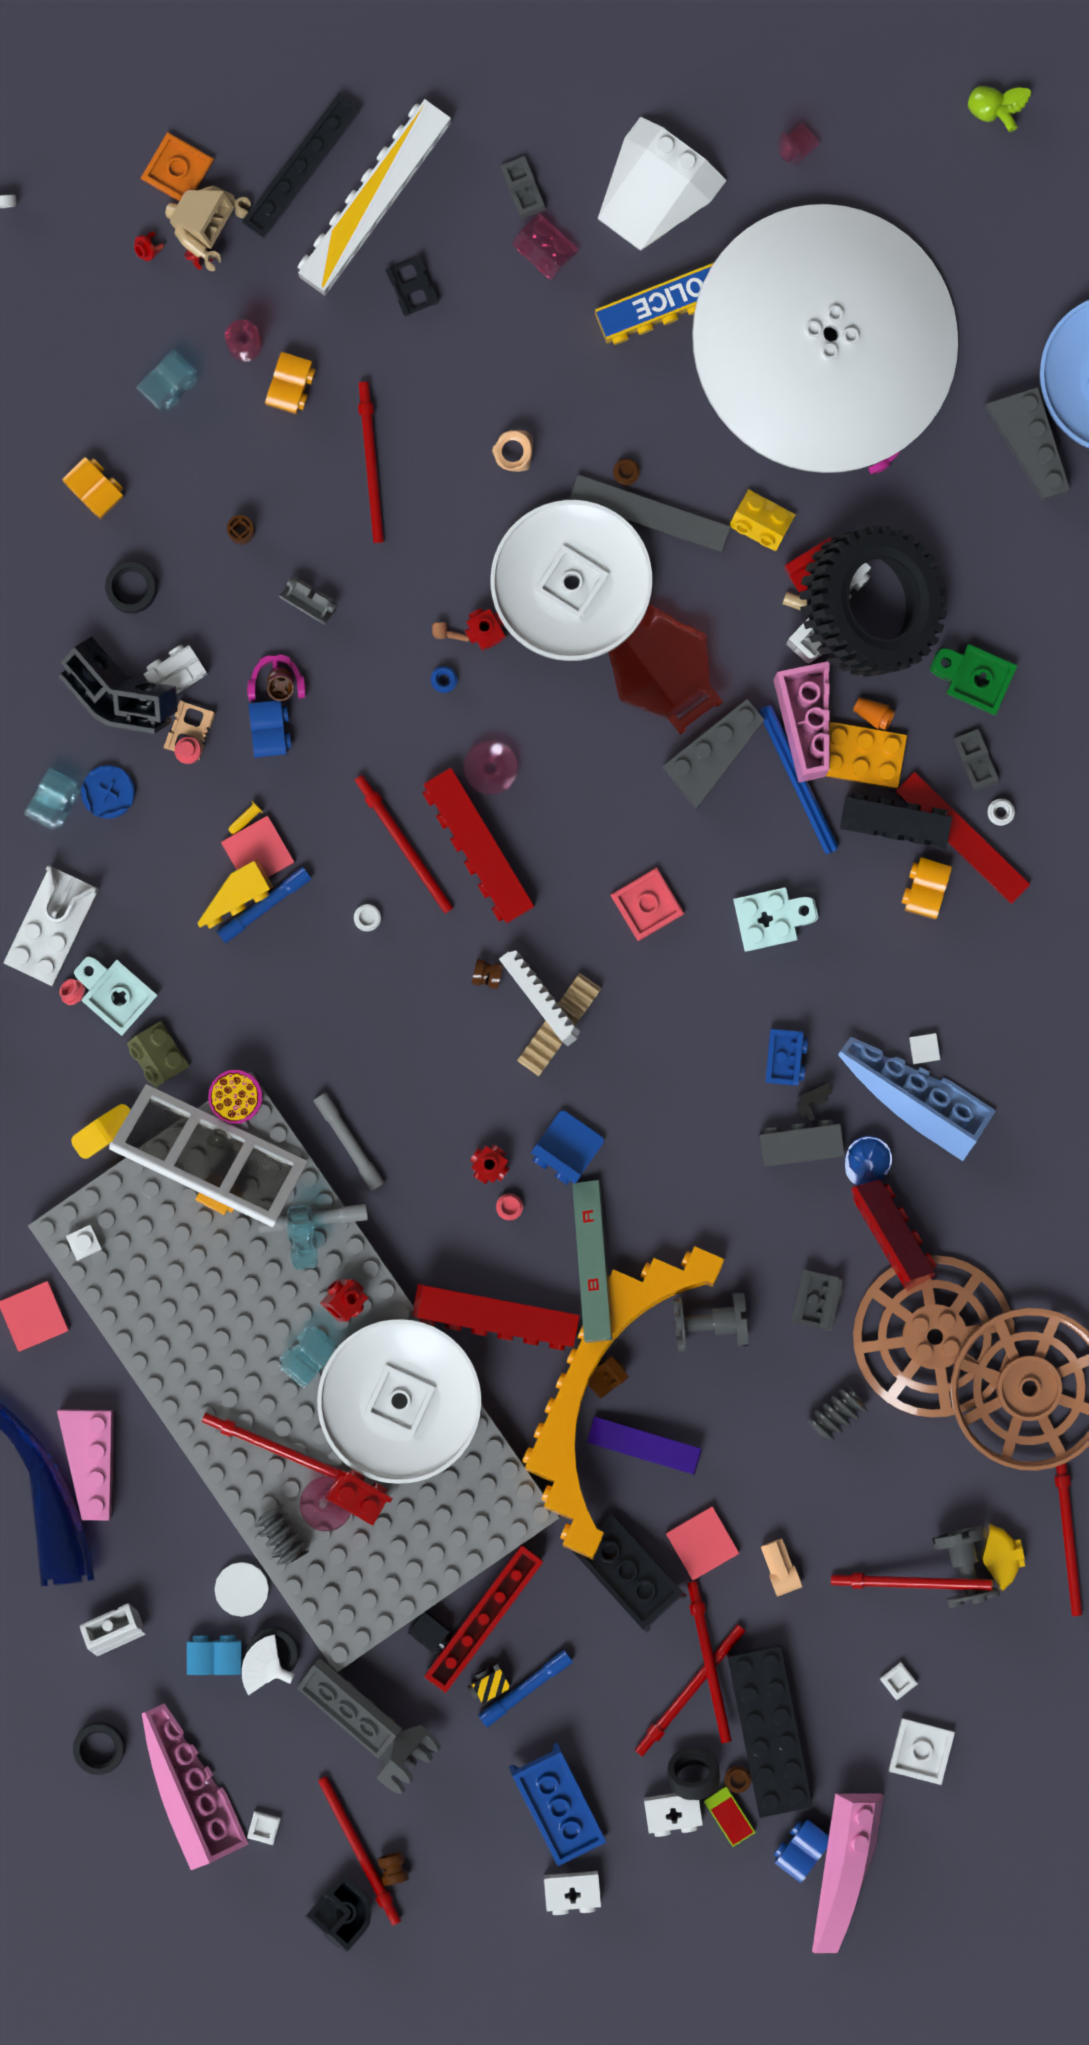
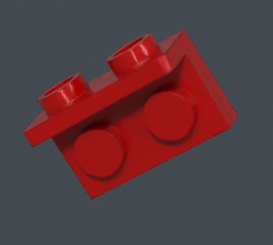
M353 1469L349 1473L340 1470L325 1499L373 1526L386 1502L391 1503L393 1499L386 1495L388 1489L375 1482L372 1486L365 1483V1476Z

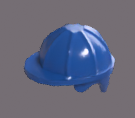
M867 1135L855 1139L850 1144L846 1153V1175L856 1185L882 1180L892 1165V1152L888 1144L876 1136Z

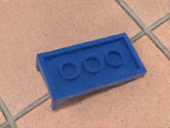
M558 1742L553 1745L552 1752L520 1768L515 1765L509 1766L512 1777L557 1866L606 1843L605 1837L561 1752Z

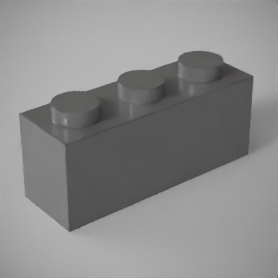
M833 1120L818 1121V1127L807 1128V1123L791 1125V1131L780 1132V1127L764 1129V1134L759 1135L763 1167L845 1156L840 1124L834 1125Z

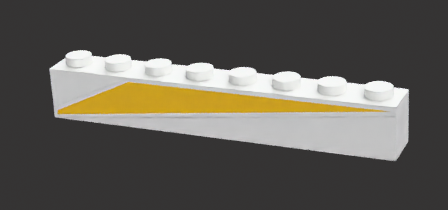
M424 99L421 105L418 103L414 105L408 115L410 117L405 127L402 124L398 127L392 137L395 139L389 148L385 146L377 157L378 164L373 170L369 168L361 179V182H363L362 186L358 191L353 190L345 201L347 206L343 212L340 213L338 211L329 223L332 227L327 234H320L313 245L316 249L311 256L306 254L297 267L300 269L298 272L299 277L324 296L327 295L451 125V118Z

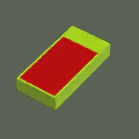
M726 1786L703 1800L732 1847L756 1833Z

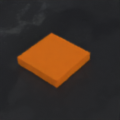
M167 132L142 174L141 180L180 202L186 191L199 188L212 166L214 158Z

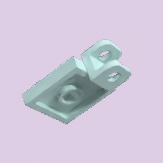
M787 887L733 899L745 952L797 941L796 927L814 923L819 918L816 902L813 898L801 897L789 900ZM804 906L809 908V913L806 916H803L801 913V909ZM763 912H766L768 916H773V921L769 922V927H765L762 923L759 924L758 919L762 917Z
M86 957L74 970L76 978L90 990L81 1001L121 1036L158 996L118 960L107 969L95 958ZM87 966H91L94 969L93 975H85L84 969ZM115 991L118 993L124 991L126 993L124 998L127 1002L124 1005L122 1003L117 1005L113 1003L115 997L112 994Z

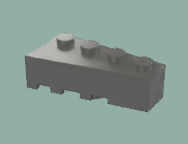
M1038 388L986 403L983 409L994 423L996 430L1010 449L1013 458L1018 462L1039 500L1045 502L1067 495L1070 488Z
M747 699L663 765L662 769L695 810L762 725L764 719Z

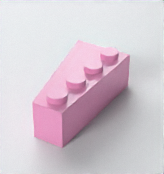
M828 661L779 671L773 680L798 782L823 778L829 770Z
M59 1409L57 1414L82 1520L109 1521L112 1519L114 1410Z

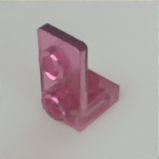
M801 123L789 135L785 132L780 135L778 142L780 149L778 153L787 163L791 161L796 166L818 147L820 142Z

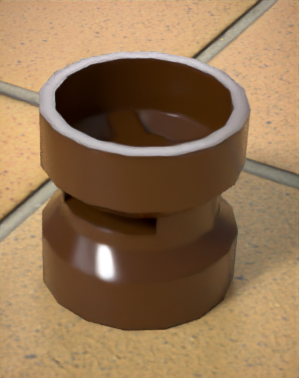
M237 515L232 517L227 523V534L235 544L245 545L254 538L255 529L248 517Z
M276 668L269 673L267 677V692L272 699L285 701L292 696L294 692V677L288 669Z
M477 959L471 985L481 986L484 984L488 985L490 989L498 990L503 964H487L485 960Z
M403 1852L377 1858L379 1867L384 1869L382 1876L384 1886L409 1880L408 1871L402 1866L405 1862Z

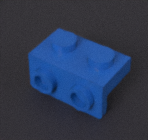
M770 1029L765 1083L798 1086L799 1080L804 1081L805 1065L801 1064V1054L807 1053L808 1038L803 1037L804 1032Z

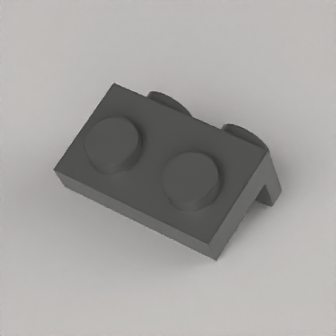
M803 1269L791 1322L832 1331L837 1319L838 1301L843 1292V1278Z

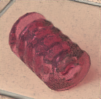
M247 320L234 321L227 327L225 341L231 355L239 361L255 359L262 348V341L257 327ZM243 337L245 340H248V342L243 344V342L239 341V339Z

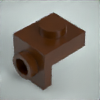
M611 1356L595 1368L588 1386L598 1398L602 1399L628 1379L629 1376L626 1373L625 1366Z

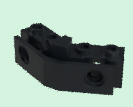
M92 636L76 645L60 661L66 670L60 673L58 677L93 718L106 726L155 734L171 724L172 718L170 716L178 711L176 686L135 680L131 677L127 678Z

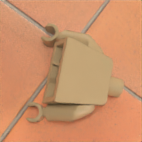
M209 186L200 190L186 191L178 204L169 203L167 205L165 213L175 228L174 234L181 244L199 258L201 256L204 258L205 266L209 271H215V266L209 260L216 259L221 263L220 254L216 251L208 252L205 249L212 248L234 207L237 217L245 218L248 211L241 207L250 209L251 202L247 197L235 199L233 194L216 186Z

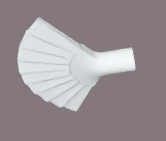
M275 1634L264 1637L256 1642L249 1649L243 1660L242 1680L248 1695L273 1679L278 1678L289 1684L294 1679L295 1674L283 1669L280 1665Z

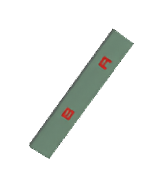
M599 1180L572 1183L584 1341L586 1343L613 1340L601 1183Z

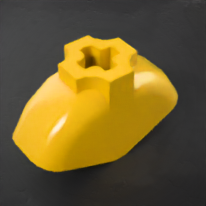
M120 1104L72 1137L71 1142L79 1156L87 1159L109 1146L128 1116L130 1108L125 1104Z
M989 1523L981 1560L1003 1591L1014 1581L1019 1567L1025 1566L1023 1548L1020 1539L1014 1540L1003 1528Z

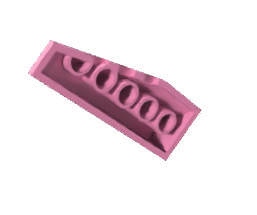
M165 1703L142 1713L147 1747L159 1793L190 1870L212 1863L248 1845L228 1795L222 1787L218 1788L211 1778L213 1773L208 1766L204 1767L196 1756L198 1751L193 1744L189 1745L183 1737L184 1731Z
M835 1794L812 1948L813 1953H838L876 1849L883 1794Z

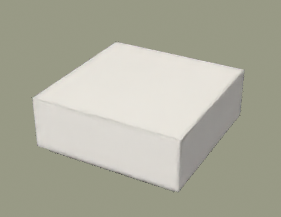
M936 1033L909 1037L913 1064L940 1060Z
M901 1662L879 1678L896 1700L918 1684Z
M254 1811L247 1838L273 1845L281 1818Z

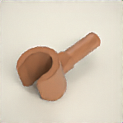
M440 622L432 625V635L436 639L453 638L465 642L469 641L465 634L447 631V623Z

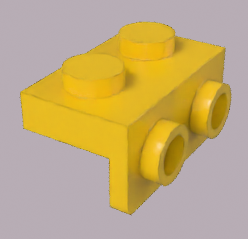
M748 489L729 526L738 533L759 542L764 547L777 551L796 514Z

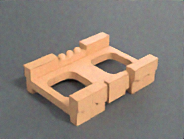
M180 701L177 707L178 711L175 713L177 718L174 720L172 732L168 733L164 748L174 751L178 735L185 734L196 739L200 743L203 752L205 745L202 742H205L204 738L207 737L205 733H208L207 728L211 729L216 713ZM189 708L203 713L200 726L195 727L184 722Z

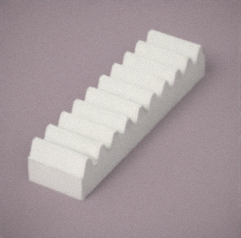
M515 950L507 952L499 958L560 1040L567 1046L577 1040V1036L580 1033L579 1029L573 1025V1021L567 1017V1014L548 992L549 990L542 984V981L535 976L536 973L529 968L530 965L523 960V956Z

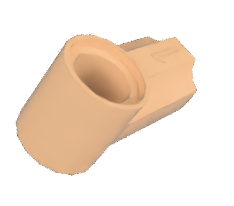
M783 1539L774 1540L760 1546L768 1565L769 1577L777 1597L802 1588L798 1573L790 1561Z

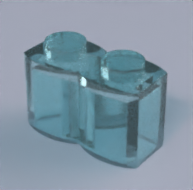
M173 349L136 388L160 412L165 409L170 411L179 401L177 396L183 390L188 392L197 383L198 380L195 377L198 375V372Z
M49 767L24 815L51 830H55L56 826L61 828L68 816L65 812L68 804H74L80 795L81 790L78 789L80 783Z
M309 1205L289 1207L287 1211V1235L291 1246L292 1264L296 1270L316 1268L318 1263V1242L314 1232L313 1211Z
M316 1326L312 1329L306 1327L297 1337V1340L300 1342L294 1350L289 1347L279 1358L282 1362L279 1368L303 1389L312 1381L339 1347Z

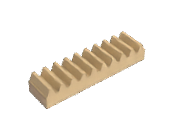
M579 973L558 1002L561 1009L567 1014V1017L573 1021L574 1026H576L602 989L581 973ZM547 1021L544 1022L517 1060L537 1076H540L563 1044Z

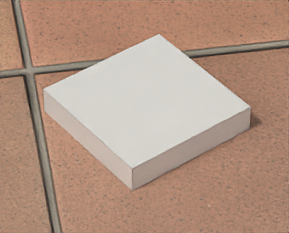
M901 1718L888 1771L942 1785L955 1732Z

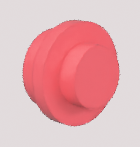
M184 737L176 743L174 752L180 762L192 764L200 758L202 749L196 739Z
M66 980L59 990L62 1001L67 1005L78 1003L84 996L85 986L79 980Z
M504 1194L498 1199L496 1210L501 1218L514 1220L521 1215L523 1203L515 1194Z

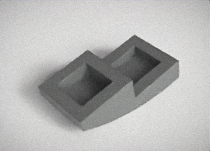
M525 156L500 166L521 220L546 210Z
M979 729L953 739L974 793L999 783V778L989 758L988 750Z

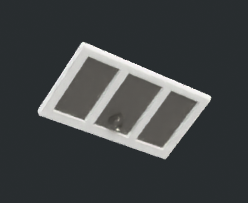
M147 1084L144 1086L114 1140L109 1144L110 1150L271 1227L277 1224V1219L308 1162Z

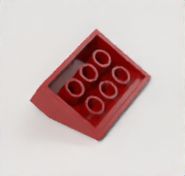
M876 1180L851 1188L852 1199L905 1290L909 1291L934 1277L935 1272L933 1269L937 1266L929 1253L924 1255L919 1247L923 1242L916 1230L910 1231L906 1225L909 1218L902 1206L897 1208L892 1201L896 1196L889 1184L883 1185L881 1180Z

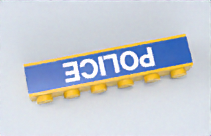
M714 263L595 309V316L606 343L613 342L614 345L627 341L629 339L628 335L636 332L639 335H643L654 329L653 325L663 322L664 325L671 324L679 320V315L686 312L689 315H693L703 282Z

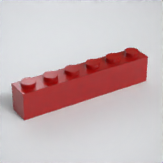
M452 768L424 783L423 785L426 789L422 792L429 806L435 804L440 813L436 815V818L442 828L449 827L452 832L451 843L457 853L462 850L467 860L463 863L471 876L475 873L481 881L477 886L484 898L486 899L490 896L495 904L491 909L497 920L500 922L504 919L505 923L508 924L532 910L534 905Z
M418 1284L412 1316L419 1318V1322L435 1326L437 1321L446 1323V1329L461 1331L462 1326L472 1328L471 1333L487 1336V1332L490 1331L497 1333V1338L513 1341V1336L522 1337L523 1343L539 1346V1341L549 1343L548 1348L563 1351L565 1346L574 1347L580 1315L421 1284Z
M523 1544L519 1546L426 1671L424 1677L445 1693L449 1690L542 1565L543 1559Z

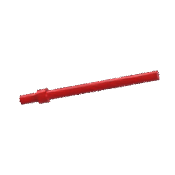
M359 382L360 404H358V414L362 417L373 543L377 544L384 543L372 419V415L375 412L374 403H371L369 382Z
M363 774L356 778L354 781L366 797L364 799L369 808L375 810L444 914L452 910L453 906L381 802L383 798L379 792L373 790Z
M205 1412L201 1421L221 1430L220 1433L228 1437L233 1435L333 1479H336L340 1472V1469L236 1425L237 1422L228 1418L223 1420Z
M1064 1463L1056 1466L1057 1476H1054L1055 1487H1058L1071 1614L1072 1616H1081L1083 1614L1069 1493L1071 1476L1067 1474V1465Z
M855 1572L852 1575H831V1585L852 1586V1589H864L867 1586L993 1590V1580L865 1576L864 1573Z
M694 1581L687 1583L691 1600L689 1609L691 1616H694L721 1744L732 1742L704 1614L707 1613L705 1602L701 1600L698 1582Z
M738 1624L713 1653L716 1667L746 1632ZM705 1665L656 1724L652 1723L646 1732L648 1734L635 1748V1751L643 1757L655 1741H660L665 1735L663 1731L707 1679Z
M327 1776L322 1777L317 1781L377 1896L375 1900L380 1908L383 1907L391 1925L394 1926L402 1921L392 1903L394 1899L390 1891H386Z

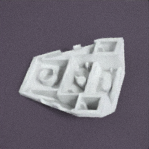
M640 117L624 138L598 220L642 251L702 207L704 208L710 204L726 183V179L704 157L669 131Z

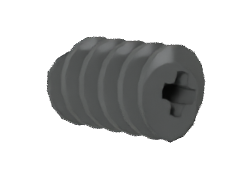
M849 1385V1393L843 1389L839 1390L841 1400L834 1396L831 1397L832 1407L826 1403L823 1404L824 1414L818 1410L814 1412L817 1418L816 1421L809 1417L806 1419L823 1439L827 1438L833 1442L835 1440L833 1431L842 1434L841 1424L850 1427L849 1417L858 1420V1409L864 1413L867 1412L866 1405Z
M282 1504L260 1516L254 1525L255 1528L264 1526L265 1529L261 1532V1537L270 1536L265 1545L266 1547L275 1545L276 1548L271 1552V1555H281V1558L276 1562L277 1566L287 1565L309 1552V1550L300 1551L304 1545L303 1541L294 1542L299 1535L298 1531L289 1533L293 1523L283 1522L288 1516L287 1512L278 1514V1511L283 1506Z

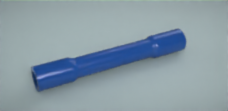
M303 867L299 868L287 877L282 884L269 893L270 896L255 903L216 932L225 944L244 931L249 924L289 894L296 892L312 880Z
M563 1649L528 1679L479 1713L478 1717L488 1728L535 1689L571 1665L573 1660Z

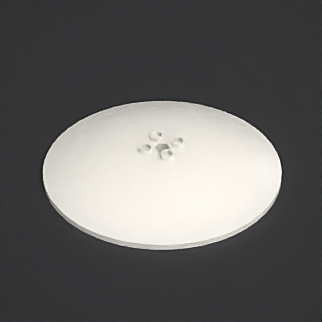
M817 204L793 207L774 213L748 227L723 250L710 268L701 287L693 318L692 338L696 369L705 394L717 415L731 432L757 453L782 465L804 471L836 473L858 470L879 463L904 449L926 429L940 410L949 392L957 363L958 329L955 310L944 280L932 260L915 241L893 224L876 215L847 206ZM831 327L837 332V339L835 341L825 339L823 335L825 328Z

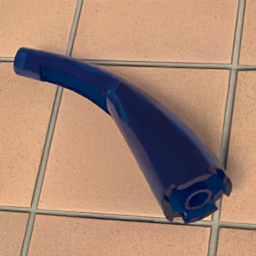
M0 1402V1430L14 1445L29 1472L41 1587L48 1586V1580L52 1579L53 1585L81 1583V1576L86 1575L88 1581H94L93 1558L87 1534L69 1487L41 1442L12 1411Z

